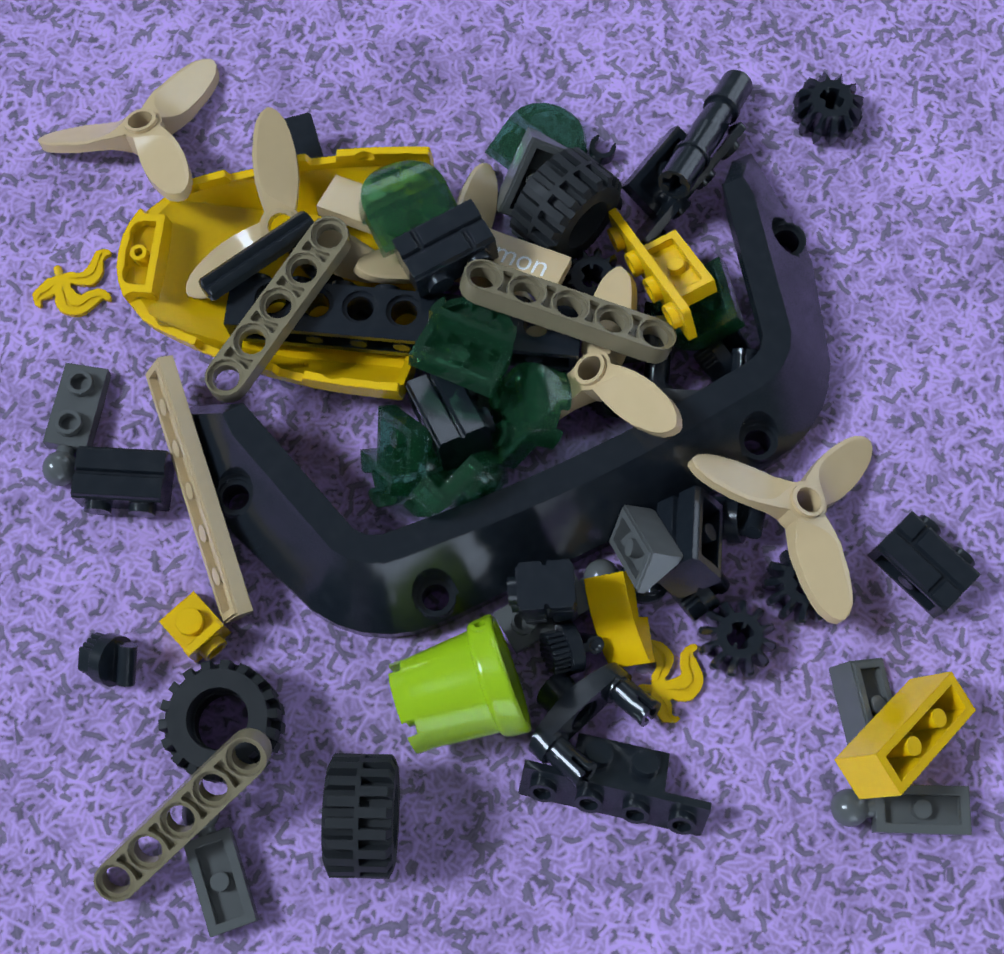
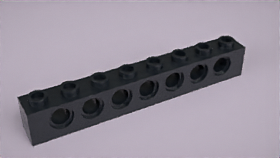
M257 272L229 291L223 324L230 336L272 280L270 276ZM293 276V279L300 283H307L312 280L303 276ZM335 280L332 284L326 283L282 345L571 371L579 359L580 340L547 328L545 329L548 332L543 336H530L526 333V330L531 326H536L535 324L474 304L463 295L444 293L431 295L429 293L420 298L416 291L401 290L399 287L391 284L364 287L357 286L355 283L347 280ZM515 295L519 300L523 302H532L530 299L524 296ZM285 299L274 300L269 306L277 302L285 303V306L276 313L267 312V314L273 318L286 316L291 310V303ZM562 305L557 307L558 311L567 317L579 316L569 306ZM325 306L329 308L322 316L312 317L309 315L316 307ZM369 310L373 312L366 320L356 321L352 319L358 311ZM403 314L416 316V319L407 325H400L395 322ZM446 318H455L460 321L456 327L451 329H444L439 326V323ZM488 322H499L504 326L496 333H489L482 329ZM259 334L249 335L243 340L266 343V339Z

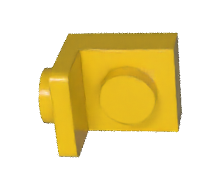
M194 591L159 621L183 648L185 654L196 663L202 658L209 661L217 656L227 645L225 638L232 633Z

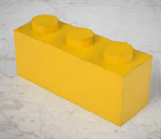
M952 671L909 679L834 760L859 799L901 796L976 710Z

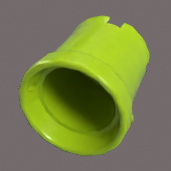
M491 614L469 623L467 631L408 658L389 664V668L393 671L388 676L396 710L401 724L407 723L409 727L416 726L417 734L408 737V740L414 751L418 754L501 733L506 737H512L531 731L530 715L513 659L496 619Z

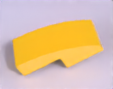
M626 571L585 578L584 584L592 621L597 636L601 637L604 641L602 651L608 664L615 662L623 668L654 663L648 617H639L635 587Z

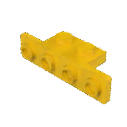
M616 208L611 209L608 214L612 227L607 229V235L616 252L622 250L625 252L626 263L634 277L641 275L644 278L642 280L651 301L653 303L658 301L662 303V311L668 324L674 330L680 328L689 341L696 338L697 333L689 306L718 292L715 279L676 229L643 245Z

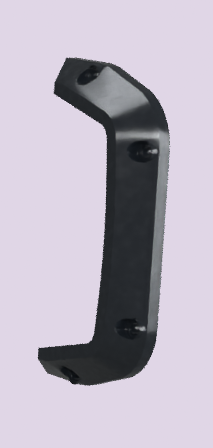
M751 153L731 163L725 182L722 184L728 223L760 339L759 350L750 361L675 404L682 417V429L675 436L658 437L633 427L573 458L486 496L384 534L366 535L351 527L244 403L194 405L190 407V412L226 524L236 538L316 616L339 629L365 637L393 639L417 636L442 627L507 596V577L516 576L515 567H517L518 562L540 561L542 565H546L547 560L570 559L571 563H575L610 546L609 541L624 504L650 508L657 513L658 502L673 495L679 497L680 492L695 485L704 488L711 496L719 493L701 482L690 471L688 462L698 454L718 455L764 471L785 458L804 439L822 410L829 387L831 363L813 265L806 248L804 231L799 226L793 224ZM781 245L788 247L791 253L787 252ZM753 440L760 443L764 449V454L756 455L750 453L746 449L744 442ZM241 493L249 495V500L243 508L238 510L229 509V502L234 496ZM435 591L443 592L448 596L449 602L442 610L433 611L424 605L427 595Z

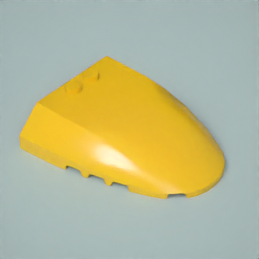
M404 146L337 149L336 156L310 158L306 154L297 155L300 178L297 211L307 212L314 222L322 218V216L318 215L316 205L335 175L435 209L434 159L430 147ZM253 169L232 174L226 170H220L192 178V190L186 200L174 202L163 198L147 211L140 208L130 220L123 233L118 250L116 265L118 283L123 297L140 318L157 332L211 357L217 355L230 337L223 324L229 292L215 301H211L209 298L195 299L187 295L186 284L196 266L213 249L233 235L260 223L264 210L257 192ZM277 216L271 224V230L290 219V216ZM347 226L350 235L356 237L373 250L393 246L389 240ZM288 252L260 270L259 273L273 278L288 258ZM300 266L293 273V276L309 278ZM343 278L344 280L355 283L357 286L375 287L378 284H384L364 283ZM391 284L399 287L401 290L416 291L412 284ZM274 303L269 306L267 312L276 313L285 306V303ZM325 306L316 307L309 315L312 317L322 316L329 308ZM403 314L395 322L400 325H407L412 323L416 316ZM243 341L242 351L248 354H256L264 348L265 343ZM281 345L261 375L314 389L374 398L403 400L407 392L405 385L407 381L414 378L416 373L417 357Z

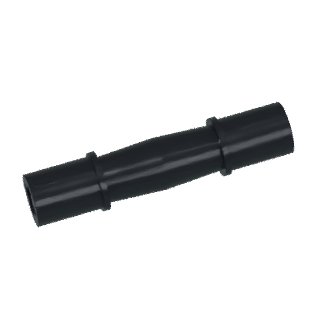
M740 70L727 71L714 91L705 99L702 112L693 122L685 139L675 146L672 157L658 178L659 187L666 195L676 199L688 196L701 173L709 166L711 154L721 142L729 125L733 124L739 117L740 109L752 91L753 84L746 73Z

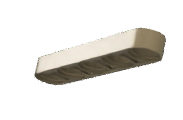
M324 216L317 219L310 226L211 361L205 372V382L211 394L217 400L224 403H233L247 394L348 254L351 247V238L346 224L340 218ZM336 230L342 234V239L337 246L325 248L318 244L319 236L324 231ZM303 264L313 265L317 269L315 278L307 283H300L293 279L295 269ZM274 300H288L291 303L290 312L282 318L270 317L267 314V309ZM252 334L262 335L266 339L264 348L256 354H248L242 351L243 340ZM234 370L239 373L238 384L233 389L220 390L216 387V378L222 371Z
M485 259L472 260L464 268L459 289L468 301L479 306L647 363L656 364L665 361L676 342V333L671 325L659 318ZM475 276L484 277L493 286L489 288L479 287L470 278ZM514 292H528L536 301L531 303L523 302L514 295ZM562 305L569 306L579 316L567 317L561 314L557 307ZM600 321H613L620 327L621 331H608L601 325ZM650 334L658 337L664 346L655 347L648 344L643 335Z
M253 728L241 729L236 732L105 858L94 874L93 882L99 895L112 902H121L130 898L256 779L266 767L272 754L271 741L266 734ZM244 742L255 745L260 751V761L254 764L242 762L236 755V745ZM209 774L219 775L227 784V792L222 795L209 793L203 786V777ZM178 805L189 808L194 814V823L188 826L177 824L171 817V808ZM145 836L155 838L161 844L162 854L149 856L143 853L138 844L139 839ZM111 867L122 868L128 873L130 884L127 886L113 884L107 876V869Z

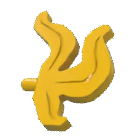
M108 249L96 251L88 267L80 273L68 272L63 274L62 267L56 265L53 269L55 276L47 278L33 292L32 296L35 306L42 309L43 301L52 299L55 296L56 306L62 314L71 317H82L90 313L102 301L111 302L112 296L106 290L97 288L80 295L72 288V285L79 287L96 286L104 275V262L113 255Z
M652 640L656 669L651 676V684H639L638 687L649 693L654 700L661 703L657 716L662 723H676L680 720V717L672 714V703L670 700L677 702L691 701L697 696L703 685L704 677L702 670L693 655L698 646L690 644L684 648L680 654L679 666L681 675L666 681L665 677L670 672L674 662V655L664 643Z

